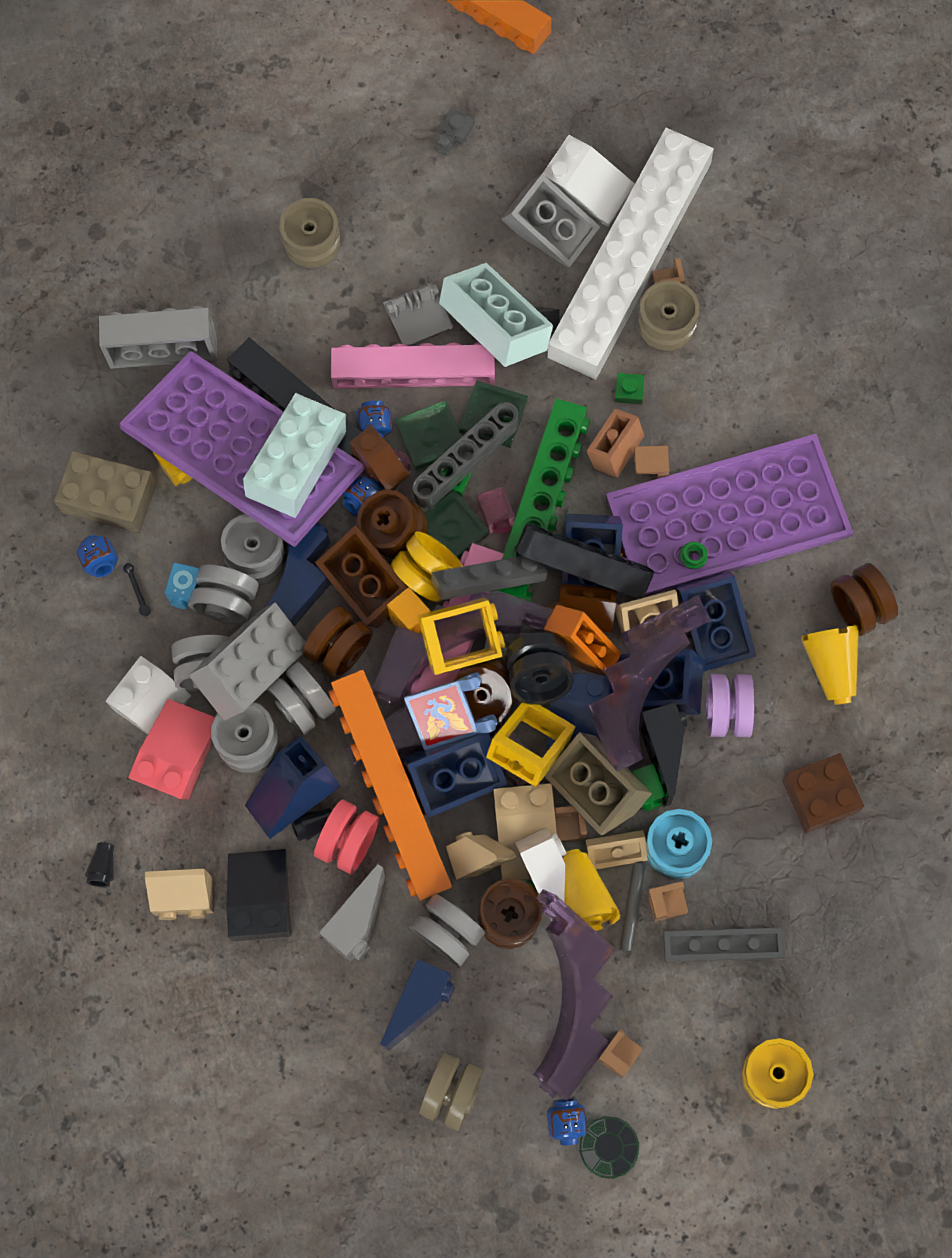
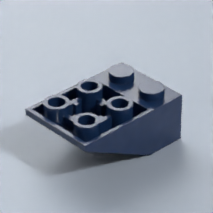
M301 735L277 753L245 804V807L268 838L271 839L338 789L340 785L326 764Z

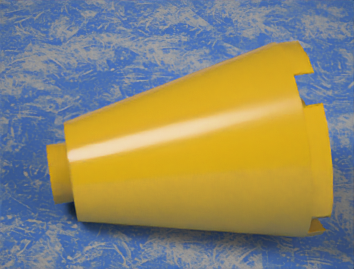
M857 625L801 636L803 646L828 701L834 700V705L851 703V697L856 696L859 638Z
M579 849L567 851L566 855L562 858L565 863L563 932L566 934L570 930L571 935L587 934L603 929L601 923L608 920L611 925L616 923L620 919L619 910L588 854L581 852Z

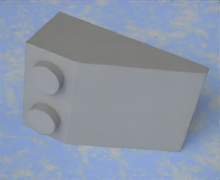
M543 174L529 181L501 218L517 235L567 268L573 264L600 228L594 220Z
M379 864L319 932L323 939L350 963L355 958L358 961L362 959L370 949L367 944L371 940L386 881L383 867Z

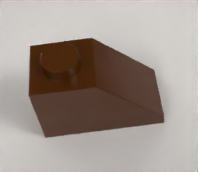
M371 425L350 441L352 455L364 464V468L384 490H393L409 477L408 472L390 445Z
M560 583L559 602L564 607L584 612L603 633H612L616 608V590Z

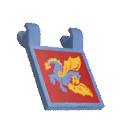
M471 673L458 680L404 697L424 750L476 734L489 733L496 729L498 722L493 714L477 721L474 720L464 691L480 687L482 680L479 673Z

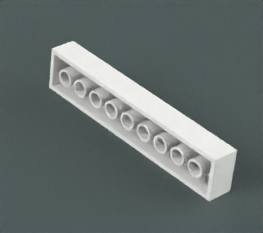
M665 128L550 339L547 358L595 380L597 379L644 291L652 271L655 270L706 175L711 165L714 148Z

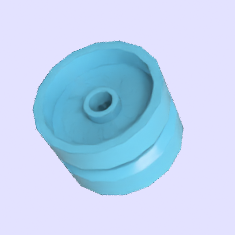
M675 809L666 811L658 816L649 828L646 838L648 862L656 872L666 878L678 880L691 877L700 871L711 852L712 837L709 827L703 818L688 810ZM675 841L682 843L681 849L674 847Z

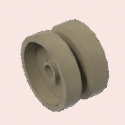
M302 198L291 203L283 211L280 218V234L287 256L295 264L306 268H317L328 264L337 256L341 247V235L337 216L331 206L325 201L316 198Z
M666 280L655 283L648 288L641 298L638 316V330L643 340L649 346L664 351L676 350L689 343L696 331L700 305L696 294L688 286L678 281Z
M444 1052L425 1094L419 1116L435 1121L440 1116L444 1105L448 1106L443 1119L444 1126L459 1132L466 1115L470 1114L477 1097L478 1085L484 1068L468 1063L463 1068L459 1079L455 1078L460 1065L459 1058Z

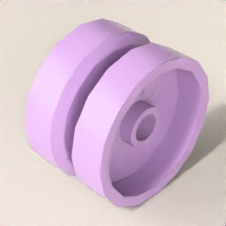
M725 674L709 675L706 693V717L710 737H725L729 730L730 719L732 732L736 737H751L754 723V687L751 674H735L731 683V692L729 680Z

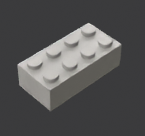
M193 306L183 310L166 308L157 312L139 310L132 314L112 312L106 316H99V346L110 369L178 364L190 351L206 361H217L216 329L208 308Z
M276 602L248 619L189 674V677L225 721L244 712L303 654L306 642Z

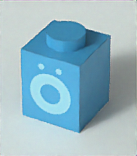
M174 562L164 592L170 605L179 609L187 608L192 590L200 588L196 583L199 568Z

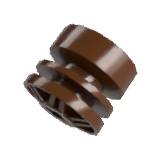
M508 878L499 880L491 885L481 899L477 919L479 926L486 932L484 935L485 939L498 948L509 950L522 947L529 942L537 931L542 917L543 907L540 896L531 885L523 880ZM508 911L513 912L514 919H511L510 923L504 921V915Z

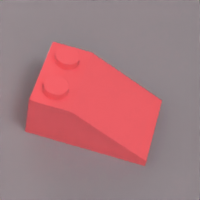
M168 699L141 746L128 778L179 799L189 800L213 742L211 739V725L215 717Z

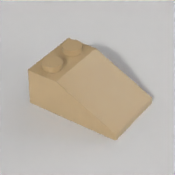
M552 783L540 784L537 787L530 785L493 789L498 842L514 851L516 858L501 865L502 880L508 878L532 880L515 842L546 827L551 835L557 834Z

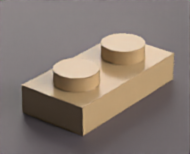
M643 830L586 840L587 854L595 869L648 861Z

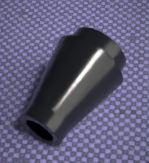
M331 808L307 812L292 822L291 825L297 840L305 839L308 841L319 834L332 812Z
M106 842L97 843L96 850L85 873L87 884L101 888L110 886V881L114 880V845Z

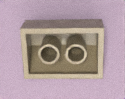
M581 732L577 734L544 776L600 835L606 834L634 816L652 794L595 735Z

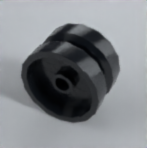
M535 632L523 635L514 640L507 648L505 660L509 673V685L512 695L519 701L528 704L551 703L564 697L572 689L574 677L570 665L568 647L566 642L558 635L548 632Z

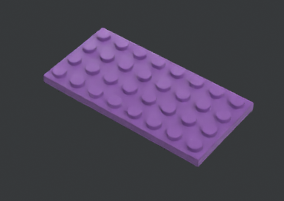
M192 351L119 423L122 431L294 547L364 470V464L337 447L296 518L245 497L243 478L284 412Z
M817 434L606 493V500L611 515L620 516L623 523L621 545L625 557L643 564L655 572L645 596L673 589L675 586L726 571H735L849 538L853 535ZM699 542L706 547L708 560L702 568L692 570L686 568L681 563L680 551L685 544ZM696 553L689 554L691 560L699 558Z

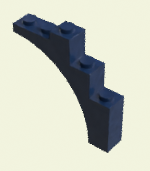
M319 522L311 528L295 547L289 544L284 574L275 594L265 606L267 607L276 602L294 627L330 586V581L316 563L313 565L330 544L327 534L328 530Z

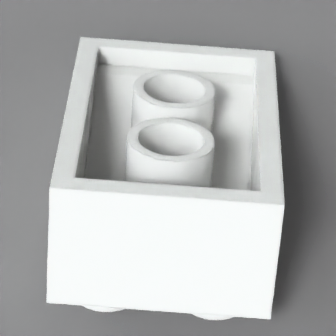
M571 135L567 136L542 173L590 218L607 227L611 225L635 185L634 182L594 148Z
M546 827L515 842L555 930L559 934L563 932L565 863L562 856L566 855V851L557 834L551 835Z

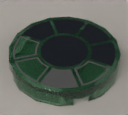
M604 1116L593 1120L587 1126L586 1135L579 1139V1153L583 1164L591 1173L601 1178L614 1179L625 1175L634 1167L639 1156V1141L636 1132L626 1121L618 1117Z

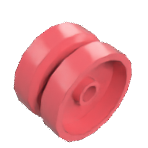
M342 799L331 812L321 831L314 850V857L327 864L337 858V868L353 875L361 865L372 844L380 818L368 811H364L357 817V807Z

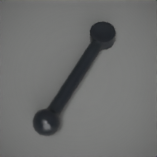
M126 563L123 571L128 574L140 604L139 613L144 617L149 616L151 609L145 604L133 573L134 566L131 563Z

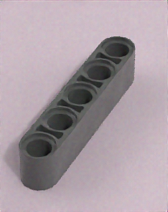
M504 402L497 405L415 479L412 487L414 500L417 505L423 508L434 506L517 430L518 411L513 404ZM502 416H509L512 418L510 422L506 423L501 422L499 419ZM482 434H490L492 436L487 441L481 440L479 437ZM462 452H470L473 454L472 457L468 459H463L459 457V455ZM443 470H450L453 472L452 475H450L449 477H442L439 475V473ZM423 488L433 490L431 494L426 496L419 494V491Z

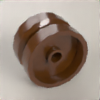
M389 489L375 492L368 497L360 507L356 519L357 526L376 549L385 557L393 559L400 551H408L406 547L407 542L415 532L420 531L427 534L428 531L427 517L423 510L400 492Z
M865 563L854 569L852 577L842 575L830 584L831 594L838 612L847 626H858L859 636L873 631L876 627V622L884 625L898 616L897 602L888 582L871 563Z
M342 606L331 610L319 622L308 637L302 652L303 656L313 664L322 663L323 672L334 680L345 675L354 666L368 647L373 636L372 629L363 622L353 623V615Z
M499 657L460 668L453 681L475 672L479 673L482 680L479 688L464 691L474 720L477 721L493 714L497 722H501L509 713L516 699L510 689L506 661Z

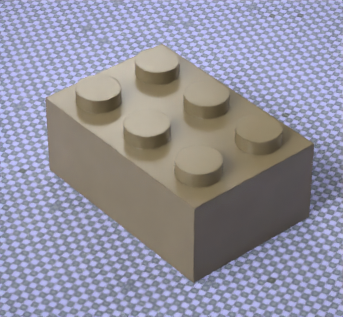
M72 451L54 502L62 513L140 533L157 483L150 471Z

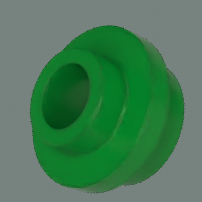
M699 542L685 544L680 551L681 563L686 568L692 570L702 568L708 560L706 547ZM696 553L699 558L691 560L689 554Z

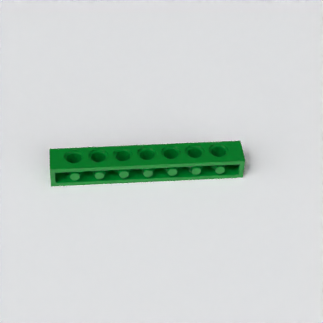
M555 399L502 559L513 558L519 555L515 549L526 523L555 531L558 517L554 515L557 507L562 508L566 497V492L563 491L565 482H571L574 473V467L571 466L573 457L579 458L583 444L579 442L581 433L586 434L589 428L591 418H587V407ZM569 430L573 434L565 437L560 435L559 432ZM561 454L564 456V459L554 461L551 456ZM551 478L557 483L553 486H547L543 481ZM538 503H544L548 508L544 511H539L534 506ZM531 584L493 590L489 596V604L494 603L496 609L521 616L523 609H529L533 597V593L529 592Z

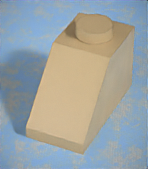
M472 832L463 833L455 837L456 842L446 846L456 880L477 877L516 858L514 851L485 834L473 836Z

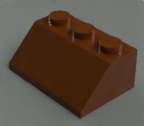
M357 525L315 562L364 624L369 627H380L390 617L387 604L408 588Z

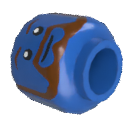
M368 401L361 404L362 407L356 411V424L361 432L370 425L383 438L392 432L391 411L388 406L383 405L382 401Z
M360 476L343 493V505L349 513L357 517L364 501L375 492L382 491L383 488L373 477L370 479L366 476Z
M90 535L77 548V556L83 570L91 576H107L114 570L117 564L118 557L110 540L105 536Z
M574 1098L553 1101V1106L547 1110L549 1136L560 1140V1145L578 1144V1138L583 1137L587 1133L585 1107L577 1103V1099Z

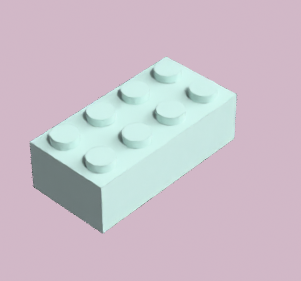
M487 263L444 278L439 304L504 367L547 351L553 325Z
M295 393L243 478L245 497L296 518L346 433V414Z

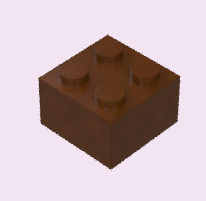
M841 753L787 773L782 780L805 834L855 815L864 807Z

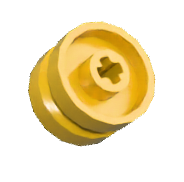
M415 532L407 542L406 547L408 551H400L393 559L391 567L396 575L416 593L428 600L438 602L441 598L431 582L432 572L463 567V565L438 540L426 533Z
M778 1038L766 1040L749 1052L743 1062L741 1076L743 1087L752 1100L763 1107L779 1109L792 1106L805 1097L811 1088L813 1069L811 1060L804 1049L793 1041ZM778 1067V1072L783 1074L782 1078L776 1079L773 1076L774 1068Z

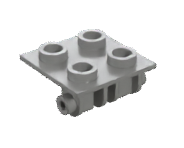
M428 283L383 302L402 344L411 346L453 328L445 309L439 304V291L436 284Z

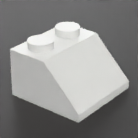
M140 656L107 698L106 702L115 712L146 734H149L168 699L185 705L191 695L185 690L176 688L172 678Z

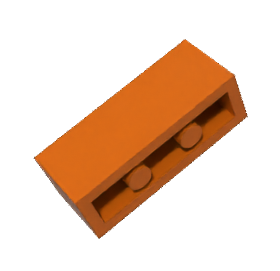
M556 605L544 627L546 632L558 635L566 642L569 656L582 670L610 676L622 654L582 611Z

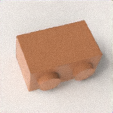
M618 409L613 410L587 450L594 470L618 478L633 455L635 446H638L645 436L638 416Z

